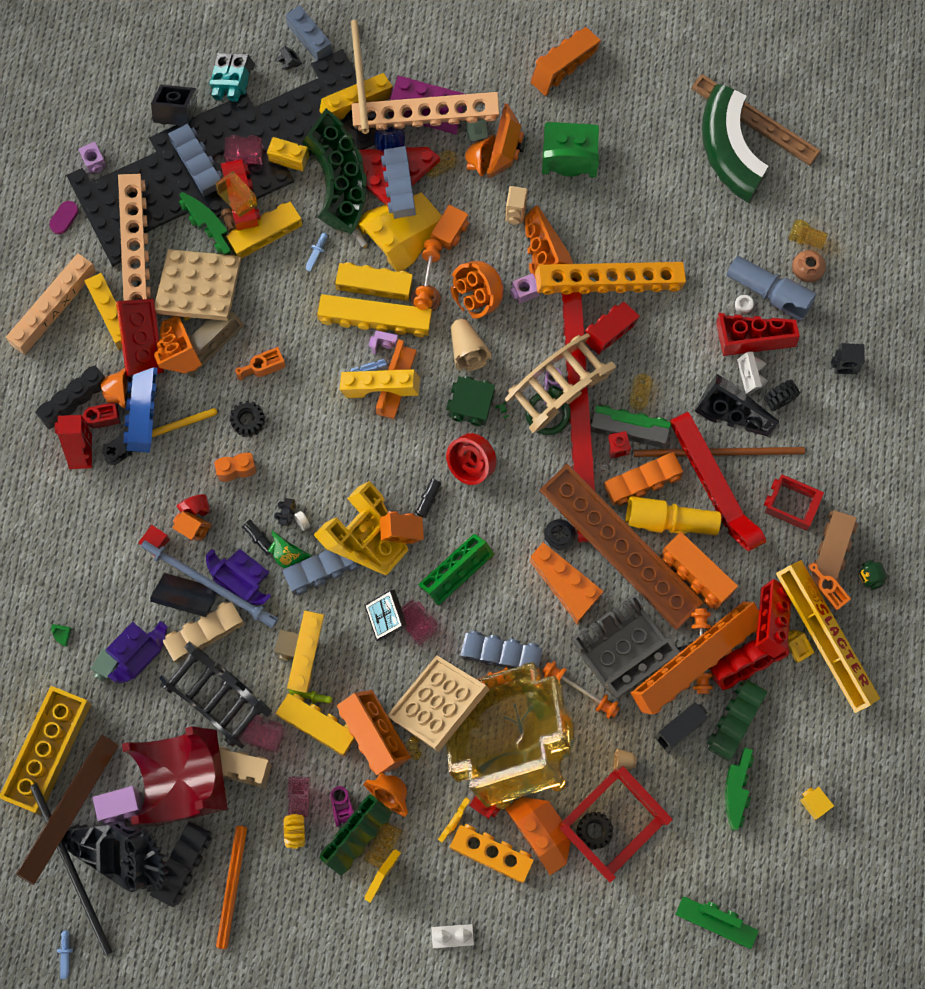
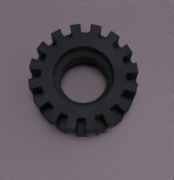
M790 379L771 389L763 399L771 411H776L791 403L792 400H795L801 392L794 381Z
M245 401V404L239 402L240 405H235L234 410H231L230 421L233 430L238 435L242 434L243 437H246V435L253 437V434H259L258 431H262L263 425H265L263 410L253 401L252 403ZM243 414H253L255 416L254 422L251 425H243L240 422Z
M590 812L580 819L576 832L577 836L588 848L596 850L603 848L611 841L614 828L611 820L605 814ZM591 823H598L602 827L603 833L601 837L594 839L588 835L587 828Z

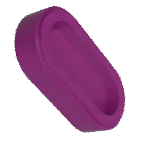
M65 201L60 205L49 222L53 233L63 234L69 229L79 213L76 203Z

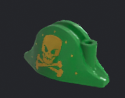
M272 530L271 534L274 542L268 551L273 554L279 566L288 568L313 557Z

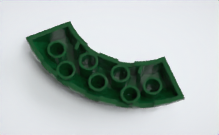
M326 108L302 141L317 158L325 177V201L317 218L334 229L352 234L361 218L366 200V173H364L361 153L352 140V135H349L343 127L344 124Z

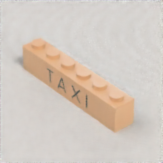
M79 253L76 254L6 336L10 345L26 355L86 284L84 280L94 275L96 270L90 261Z

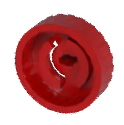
M466 433L451 442L446 452L449 470L462 483L468 485L479 484L490 477L495 471L497 464L495 451L488 440L478 434Z

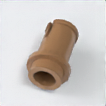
M226 208L222 210L221 219H224L227 231L230 233L232 229H237L232 209Z

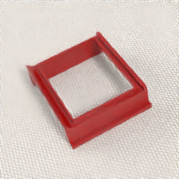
M622 766L620 769H614L559 824V829L604 878L611 883L616 878L614 874L662 825H668L673 819L628 770ZM619 779L650 812L654 819L605 866L569 826Z

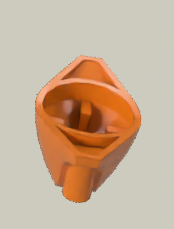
M490 135L488 138L469 146L465 153V159L468 162L467 170H477L478 174L482 177L488 171L496 139L495 135Z
M125 368L117 373L108 375L101 382L102 395L106 402H115L122 408H126L128 377H126Z
M382 773L379 774L376 780H366L363 785L390 810L403 817L408 814L405 801L407 788L400 778L393 775L386 776Z

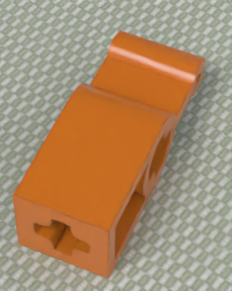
M276 347L252 357L250 365L236 368L235 373L238 380H243L251 374L263 377L286 366L279 348Z
M810 563L807 566L808 570L812 571L818 578L816 583L818 590L834 610H838L851 600L833 577L822 575L818 570L817 564ZM824 580L831 582L830 589L822 587Z

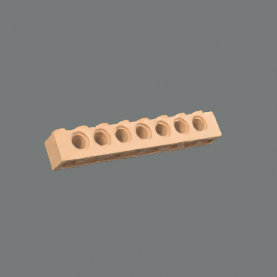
M498 92L366 102L367 115L371 113L376 114L374 120H368L369 128H376V130H385L390 126L401 129L405 128V125L422 127L423 124L430 123L432 126L441 125V122L459 124V121L467 120V123H475L479 119L495 121L496 118H500ZM352 103L353 126L358 131H362L359 103ZM480 104L485 105V110L482 112L476 111V107ZM460 106H466L467 111L465 113H459L458 108ZM447 107L449 112L446 115H441L439 113L441 108ZM424 109L431 110L428 116L421 115ZM407 110L413 112L409 118L403 117L404 112ZM388 112H394L392 119L385 118Z
M141 174L118 175L123 298L124 300L151 298L150 286H147L146 280H150L149 269H146V262H149V252L145 251V244H148V233H144V227H147V215H143V209L147 207L146 198L142 197V191H146L145 180L141 179ZM131 192L137 193V196L131 198L128 196V194ZM131 210L138 211L136 215L129 214ZM136 227L139 231L131 233L130 229ZM133 245L140 247L137 251L130 249ZM133 263L141 264L137 269L131 267ZM136 280L142 282L138 287L132 285Z

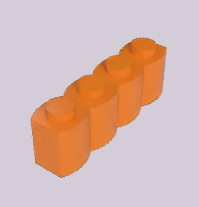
M674 452L605 481L604 488L613 506L617 504L623 506L628 503L631 496L641 498L649 490H660L664 487L663 484L670 482L673 484L681 480L683 470Z

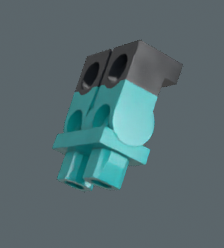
M217 53L212 79L209 82V85L212 87L211 96L216 101H222L224 94H227V98L231 101H238L240 95H245L250 70H254L255 63L248 54L232 55Z

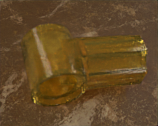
M795 220L788 238L790 241H797L798 244L806 243L822 249L828 233L810 227L809 223L804 220Z

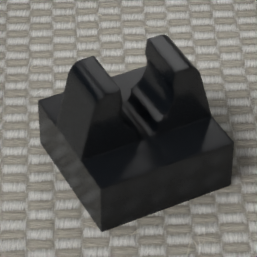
M283 46L279 50L281 54L277 58L278 62L285 61L282 69L289 70L302 64L293 49Z

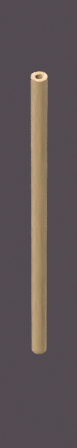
M352 20L351 29L362 133L367 134L369 132L359 28L358 21Z

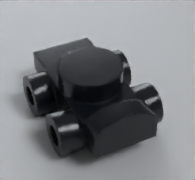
M285 498L284 502H278L277 506L282 510L281 513L276 512L274 518L278 520V524L289 526V521H292L295 514L296 504L294 499Z

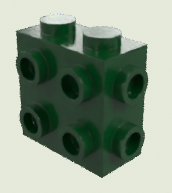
M458 376L457 382H453L451 393H454L452 400L449 399L446 410L449 411V417L456 422L467 421L474 426H486L495 392V385L486 380L480 382L469 376Z

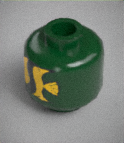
M869 560L862 564L863 568L859 570L858 574L866 588L875 590L886 584L885 581L888 576L880 562Z

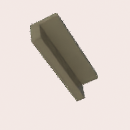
M231 310L228 321L208 319L190 337L202 366L244 327L239 317ZM202 366L187 374L192 377Z

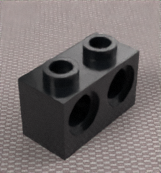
M841 343L839 349L835 351V356H832L831 367L834 368V374L857 375L865 362L864 344Z

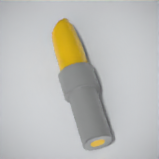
M356 226L352 234L364 249L369 244L362 235L363 233L360 228Z

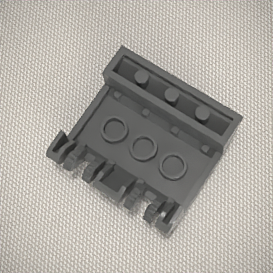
M636 594L628 598V601L625 600L622 603L627 613L625 617L615 607L612 610L613 613L610 611L596 621L597 624L595 622L591 624V628L596 636L594 639H591L590 634L585 629L581 631V635L577 634L571 638L579 655L602 686L616 699L680 653L669 637L665 639L644 611L645 605Z

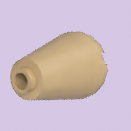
M455 320L451 325V335L456 368L461 372V369L471 372L484 367L487 364L486 360L488 358L491 359L490 350L467 320Z

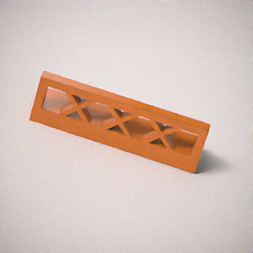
M398 339L388 370H411L417 350L405 347L404 341ZM381 391L376 405V414L395 420L402 396Z

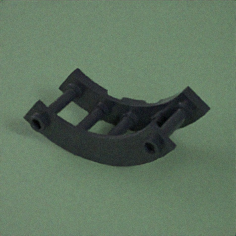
M189 641L185 645V649L189 652L188 658L170 680L162 675L159 677L163 683L162 687L170 694L175 692L206 717L225 735L226 738L224 740L232 747L237 745L242 749L244 745L238 739L256 715L262 713L268 717L272 710L260 698L257 699L252 694L253 692L219 663L215 666L216 662L210 659L208 654ZM199 660L206 665V671L186 694L176 684L194 662L197 663ZM217 674L224 680L222 682L223 685L205 708H203L193 698L209 678ZM234 688L239 693V699L223 719L219 721L210 713L228 690ZM249 702L252 705L250 707L251 710L236 729L231 732L226 726L243 705Z

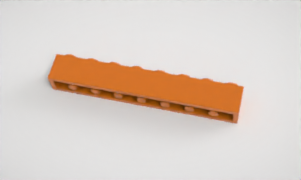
M745 601L740 603L632 691L631 695L641 712L652 715L660 712L662 706L673 701L679 692L689 688L690 683L702 677L708 668L715 666L719 659L730 654L736 645L743 643L748 635L756 632L759 615L756 604Z

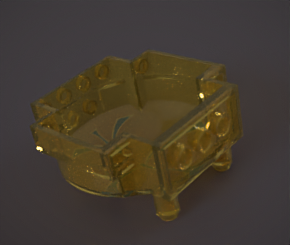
M534 662L479 679L478 681L485 684L489 691L446 742L449 774L456 782L468 779L469 788L486 807L495 805L499 809L508 807L511 799L547 788H552L556 792L564 790L566 780L560 772L561 761L570 755L574 741V724L564 703L562 685L555 675L542 679L540 670Z

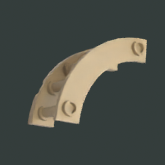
M588 333L583 336L577 335L569 344L542 362L518 385L516 384L509 389V395L505 398V401L508 402L516 398L533 418V423L528 427L532 433L544 429L560 413L558 409L564 403L570 404L582 394L581 390L587 385L590 388L607 379L615 370L616 365L612 361L607 364L601 363L584 344L590 337ZM579 349L596 368L595 371L592 373L586 372L572 356L571 352ZM563 357L581 377L580 381L574 386L572 384L569 385L553 366ZM546 370L564 389V394L557 400L553 399L536 379ZM530 384L547 403L546 406L548 408L542 414L538 413L522 394Z

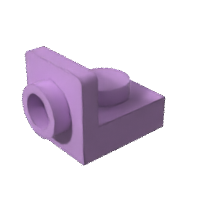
M375 331V335L371 336L369 347H372V353L376 354L378 344H381L386 349L396 348L398 335Z

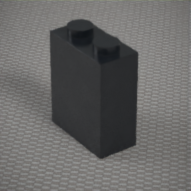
M694 702L661 729L654 738L668 753L707 720V710L701 704L698 705Z

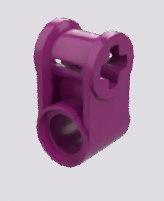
M342 786L333 788L330 793L336 827L346 823L354 813L349 793ZM337 791L345 792V799L343 801L335 800L334 795Z

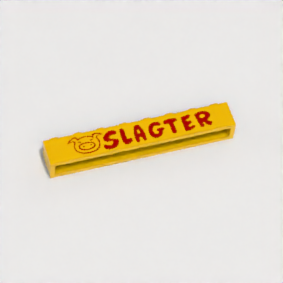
M802 560L777 572V577L854 712L856 713L881 699Z

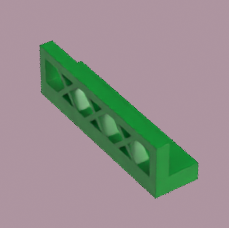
M473 534L424 578L418 586L439 606L495 554L485 540ZM475 541L478 542L474 547L470 548ZM463 555L460 560H456L459 556ZM449 568L448 571H446L445 573H442V571H444L445 569ZM435 581L429 588L426 587L430 582Z

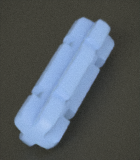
M385 359L378 360V363L372 362L362 365L361 368H352L351 372L383 371L387 369V363Z

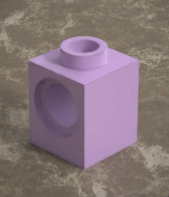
M95 142L78 149L90 174L99 173L103 168L107 167Z
M533 273L512 281L510 292L513 299H517L519 304L540 296V293H537L536 279ZM525 287L528 291L522 292L520 288Z

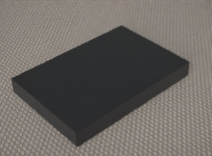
M164 573L150 597V602L207 617L218 593L202 583Z

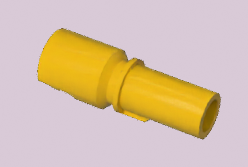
M631 496L627 504L625 523H629V526L639 529L644 528L649 532L656 533L669 530V533L679 534L682 532L686 534L689 532L717 536L721 525V513L678 507L677 504L670 506L664 500Z

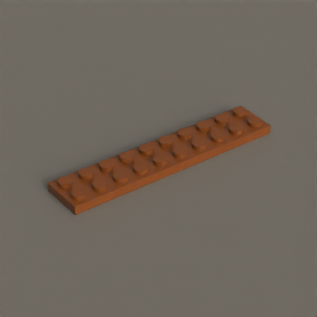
M568 464L539 490L675 630L691 616V613L695 612V609H698L704 603Z

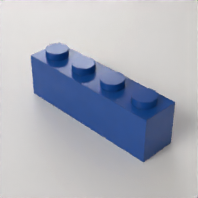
M153 367L134 374L132 382H128L127 393H130L131 397L130 399L127 398L126 410H129V415L125 416V426L128 427V432H124L123 443H127L126 451L150 453L157 368Z

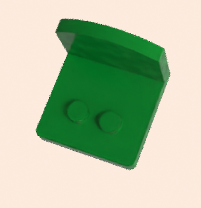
M546 122L544 125L542 174L549 175V171L566 177H574L582 173L589 174V177H596L599 164V126L594 124Z

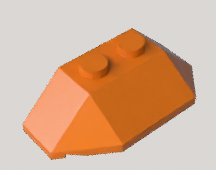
M506 103L504 104L487 171L488 178L501 173L511 167L514 160H518L520 150L517 147L518 143H522L524 132H521V124L510 106Z
M520 797L519 800L516 799L512 804L504 808L549 875H552L567 864L571 841L559 829L562 819L549 801Z

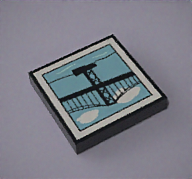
M395 589L387 591L364 605L376 641H381L407 626Z

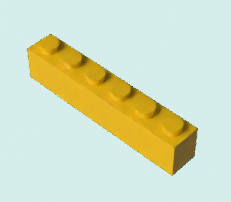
M321 294L317 316L318 321L325 325L336 323L346 328L358 326L362 330L373 328L381 332H387L388 330L395 331L399 335L410 333L416 337H424V335L429 336L432 309L420 310L414 306Z

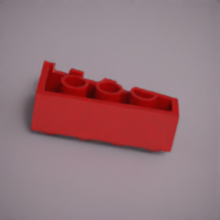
M718 313L716 325L723 356L797 347L800 334L796 320L782 318L762 319L760 316L750 318L742 317V315L738 314L728 316L725 313Z

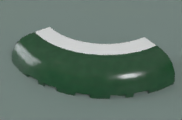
M717 84L713 87L704 109L702 119L703 145L707 159L721 182L739 198L750 203L767 173L768 165L760 161L750 151L742 136L740 114L747 96L728 86Z

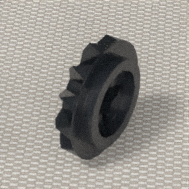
M553 520L545 528V541L556 550L566 549L574 541L575 530L566 520ZM562 527V534L565 537H561L558 542L557 536L554 533H558V530Z

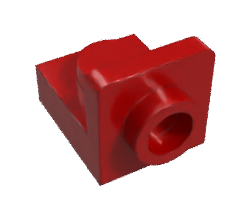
M626 431L608 435L610 459L630 454L631 447Z
M481 789L469 804L471 808L488 820L491 816L495 818L501 810L499 807L500 801L495 800Z

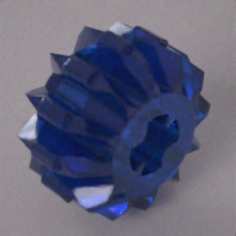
M391 127L375 132V145L377 149L383 152L385 149L405 146L404 131Z

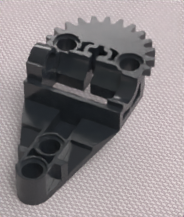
M119 820L109 825L87 827V824L81 826L76 824L69 827L62 838L68 852L127 891L135 892L140 889H147V892H156L165 886L164 882L167 881L165 875L168 874V871L164 868L167 866V863L163 861L165 855L160 853L162 847H157L158 840H152L153 834H148L146 828H128L125 826V821L121 822Z

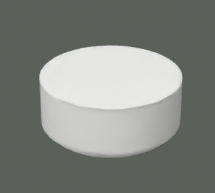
M740 295L736 299L735 308L739 313L747 314L753 309L754 301L750 296Z
M302 511L294 514V518L302 531L310 527L309 521Z

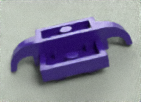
M211 549L206 554L209 573L213 577V581L252 605H262L271 597L270 594L265 595L259 591V584L268 576L269 571L241 549L236 551L228 560L225 558L220 560L214 549Z
M160 621L154 630L147 634L132 622L105 650L107 654L119 663L118 667L108 677L118 684L132 679L135 680L161 652L168 626Z

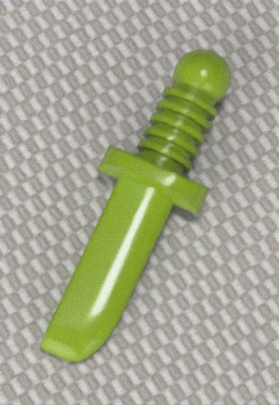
M291 689L288 690L291 695L296 693L305 699H311L313 704L317 702L330 704L333 700L331 696L317 694L316 691L304 693Z

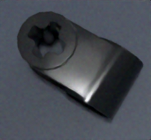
M124 432L103 448L105 461L109 465L120 463L134 452L126 451L127 443H123Z

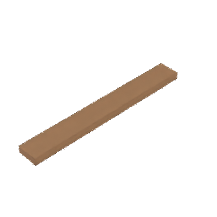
M701 74L691 89L708 100L713 87L717 83ZM745 102L740 114L741 122L811 166L821 150Z

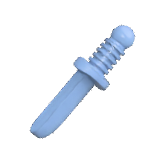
M326 233L321 234L316 245L312 244L311 248L314 250L306 264V270L311 271L320 253H324L325 250L322 249V246H324L328 238Z
M64 930L61 934L62 949H57V953H61L60 979H67L69 975V953H73V948L69 949L70 934L67 930Z

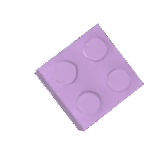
M133 786L93 797L97 820L104 825L128 819L130 822L131 817L138 815L143 807L140 792Z

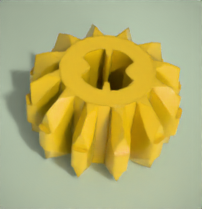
M291 814L285 816L284 842L286 848L298 849L305 845V821L303 815Z

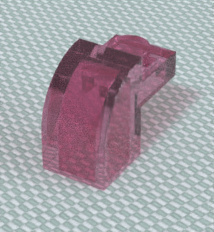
M289 776L287 798H289L288 815L309 816L311 777Z

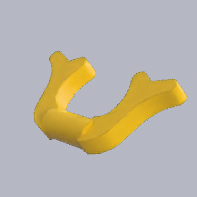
M465 797L458 808V812L455 813L438 838L440 842L443 843L462 819V815L470 802V799Z

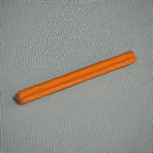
M236 826L216 944V947L219 949L228 948L247 833L245 826Z

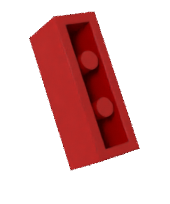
M622 302L619 306L614 305L607 315L603 314L597 320L595 325L592 323L587 327L585 332L590 337L586 343L600 355L631 330L637 323L640 315L625 302Z

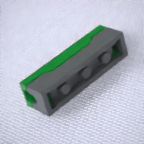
M596 405L591 432L608 436L626 431L629 441L665 448L671 422L661 417L650 418L643 413L633 414L625 409L615 410L607 405Z

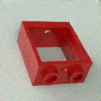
M781 474L779 479L775 478L770 489L773 490L771 496L767 495L763 504L766 506L764 513L807 531L813 521L824 492ZM781 485L812 498L803 520L772 507Z

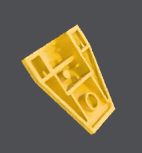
M422 192L413 195L416 215L394 219L393 213L389 214L388 207L383 205L366 211L361 215L357 224L364 235L368 234L386 254L387 262L396 272L406 270L416 261L424 249V242L431 239V233L442 217Z

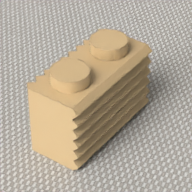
M509 187L505 221L512 225H518L524 221L528 192L526 188Z

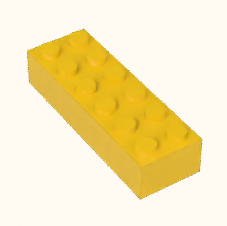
M50 686L0 793V799L41 816L42 813L30 786L37 783L47 803L92 705L89 701Z

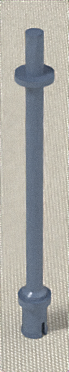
M143 541L141 547L155 555L154 561L158 562L162 559L250 612L255 621L259 620L271 629L276 625L279 618L265 611L263 606H253L165 553L166 547L162 546L159 549L149 542Z

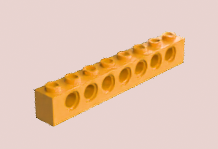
M683 262L538 265L535 271L537 293L545 295L561 292L562 294H570L572 292H580L581 294L598 292L602 294L609 291H616L617 293L634 291L640 293L646 290H652V292H660L662 290L676 292L682 289L686 283ZM589 277L594 278L596 282L592 281ZM553 278H557L560 282L554 281ZM571 278H576L578 282L573 281Z

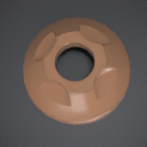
M806 250L800 252L794 258L792 270L801 281L816 282L824 275L826 263L824 258L816 251ZM812 258L815 260L816 265L809 267L806 264V260Z

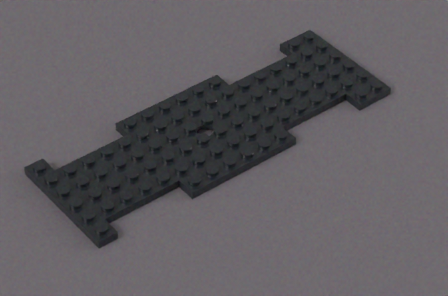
M343 49L311 63L318 77L317 79L256 107L252 104L248 94L245 93V95L239 97L238 101L230 100L192 117L189 127H194L198 134L196 139L199 143L203 142L205 145L207 157L211 156L214 161L218 154H226L228 156L227 162L242 159L243 164L248 165L250 174L246 176L247 179L251 178L253 189L250 192L251 194L255 193L256 200L294 183V179L286 166L269 162L267 150L272 138L276 137L296 143L298 146H305L302 141L321 116V99L357 84L356 71ZM352 110L347 113L344 119L340 120L349 135H352V140L359 150L367 149L391 137L388 128L385 130L369 128L367 134L355 129L353 126ZM371 113L368 115L369 121H372L376 118L375 113ZM175 125L149 137L156 151L155 153L92 182L89 181L83 168L66 175L112 267L122 263L118 175L141 174V179L145 180L146 191H142V197L146 198L147 208L143 209V215H147V227H144V233L187 213L189 214L187 210L184 211L178 202L181 200L179 194L182 192L203 203L217 217L221 216L222 210L231 208L225 179L222 181L223 187L204 197L168 135V133L182 126ZM308 149L309 157L312 156V155H314V154ZM215 163L214 169L216 171L219 170L224 178L221 165ZM131 192L128 196L134 198L137 196V193ZM131 210L129 212L130 215H136L138 213L137 210ZM136 227L130 229L131 233L139 231Z

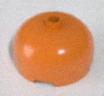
M471 261L459 265L452 274L454 276L453 286L450 287L451 294L462 311L465 309L459 304L458 294L473 291L474 294L464 298V306L467 311L487 305L481 312L468 311L472 318L476 319L489 315L499 307L503 298L504 288L502 279L494 267L483 261Z

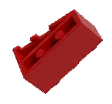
M82 415L58 416V422L55 423V433L58 434L69 469L92 468V431Z

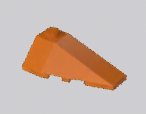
M536 205L524 216L526 237L530 238L531 241L527 251L528 254H532L533 263L529 264V270L531 274L533 273L534 277L538 265L573 264L568 250L540 207Z
M173 316L162 321L159 332L161 338L157 342L158 351L155 352L159 368L186 374L202 366L180 316Z

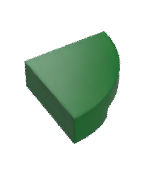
M52 624L51 631L54 639L60 645L67 647L72 628Z

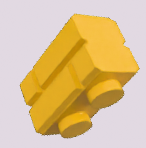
M276 137L272 138L267 150L269 162L302 172L309 159L308 147L298 146L296 143Z

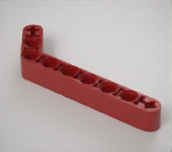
M685 412L671 419L670 425L713 507L717 512L721 513V521L724 527L728 528V534L748 552L765 544L766 538L764 533L742 512L690 413Z

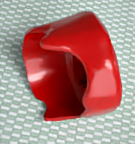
M205 494L188 497L176 506L180 512H191L201 516H205L211 511L207 495Z

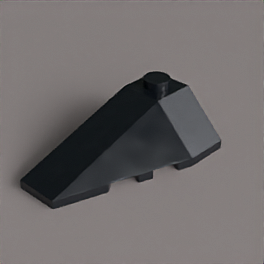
M718 374L707 386L695 408L696 413L715 423H717V419L726 421L730 427H734L737 424L744 426L746 431L767 437L779 424V421L737 386Z

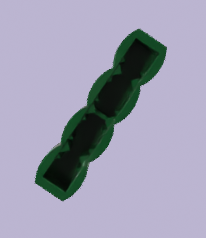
M746 680L744 684L740 682L735 690V693L738 695L735 700L731 699L726 707V710H728L725 717L721 716L716 725L719 728L716 735L712 733L707 741V744H709L707 750L729 762L768 691L749 680Z
M369 794L362 801L358 810L349 817L345 826L336 833L332 842L324 848L319 858L324 864L342 876L351 868L354 859L364 852L367 843L376 837L379 828L389 821L393 811L375 796Z

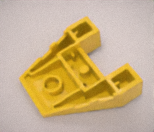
M368 481L358 486L347 498L359 512L354 520L345 527L335 517L325 522L314 536L327 550L386 576L409 549L406 543L381 541L380 518L387 515L388 511L383 503L385 501L383 495L371 481Z

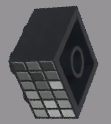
M160 84L151 102L153 123L178 126L189 125L197 108L196 88Z

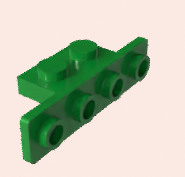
M682 897L675 913L676 916L741 946L752 949L758 930L742 923L743 920L738 919V914L729 910L725 913L719 910L720 906L712 902L700 904L687 897Z

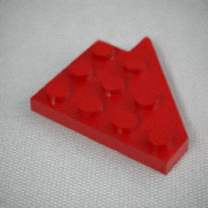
M428 147L406 148L412 186L441 161L440 157ZM385 149L359 150L363 159L364 173H366V189L388 207V202H391V199L387 198L385 187H388L389 184L385 182L383 171L387 170L386 167H383L381 156H384Z

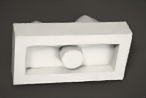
M746 352L737 359L746 394L754 393L767 384L768 380L758 373L766 365L763 360L754 357L753 352Z
M472 924L431 927L433 948L474 945Z

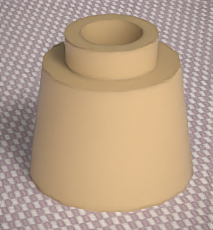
M616 749L614 769H620L624 766L628 771H631L632 768H636L637 757L633 753Z

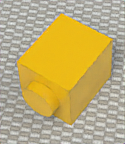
M810 787L802 793L804 798L800 801L814 820L834 807L820 787L816 789Z

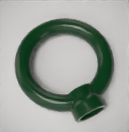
M550 386L547 391L556 400L564 393L563 389L556 386ZM537 393L529 402L534 407L543 398ZM564 403L562 405L563 418L557 426L541 429L537 433L555 435L564 430L571 417L569 404ZM525 411L527 422L531 425L533 418Z

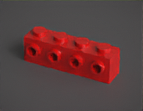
M772 579L761 588L756 648L773 658L784 653L788 648L792 602L783 585L775 579Z

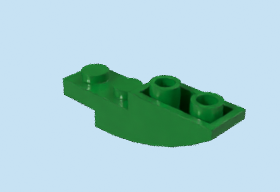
M183 192L179 194L181 200L178 202L184 211L187 210L190 216L188 218L193 227L197 226L200 230L206 226L204 231L209 239H214L216 243L214 247L218 254L222 253L224 256L231 254L230 248L223 239V237L228 235L227 229L218 217L192 196Z
M748 748L742 750L738 766L734 764L729 766L726 778L725 805L732 831H737L739 827L742 828L745 821V816H742L744 808H748L751 797L748 796L749 791L742 789V786H746L749 775H746L747 769L752 767L754 756H751L753 750Z

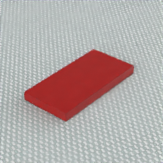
M154 299L117 301L116 307L126 377L153 367L157 368V374L164 373V369L159 368L155 358V352L158 351L157 342L160 340Z

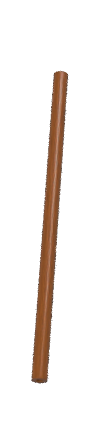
M805 447L709 448L713 456L805 454ZM683 449L633 450L634 457H662L674 452L676 457L686 456Z

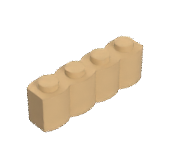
M223 602L217 606L215 612L211 613L209 611L207 617L200 616V620L193 623L191 621L186 623L181 631L177 633L173 631L167 634L163 643L173 661L177 664L188 658L189 652L185 649V645L189 641L202 650L245 624L233 603Z

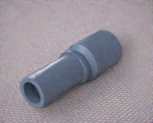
M739 255L732 262L726 275L763 296V299H770L772 306L800 321L808 313L817 293L787 277L781 279L779 274L776 273L774 275Z

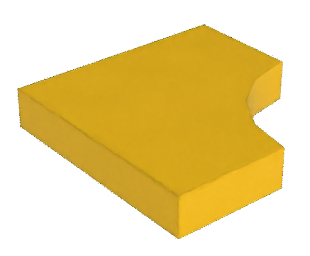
M396 849L393 850L378 870L365 895L366 901L371 903L395 866L401 852Z

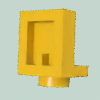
M799 630L789 631L788 647L795 662L799 663L812 655L814 651L804 632Z

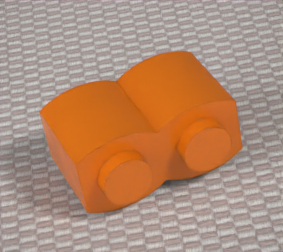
M240 453L233 458L222 457L214 462L217 477L222 482L232 481L237 477H250L257 473L251 453Z

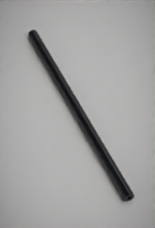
M35 783L30 786V789L47 823L51 813L38 784ZM62 839L57 849L104 954L108 955L113 951Z

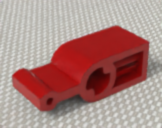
M115 402L89 407L82 415L90 428L121 424L118 407ZM96 415V419H90L92 416Z

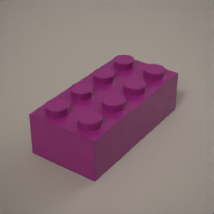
M398 75L390 100L464 95L465 93ZM460 106L458 112L464 113L466 106ZM443 107L440 109L439 113L441 115H446L449 112V109L447 107ZM424 109L421 115L428 116L431 110ZM407 110L404 112L403 117L409 118L413 112ZM388 112V116L394 117V112ZM459 121V124L441 122V125L432 126L430 123L423 124V126L457 135L461 121Z

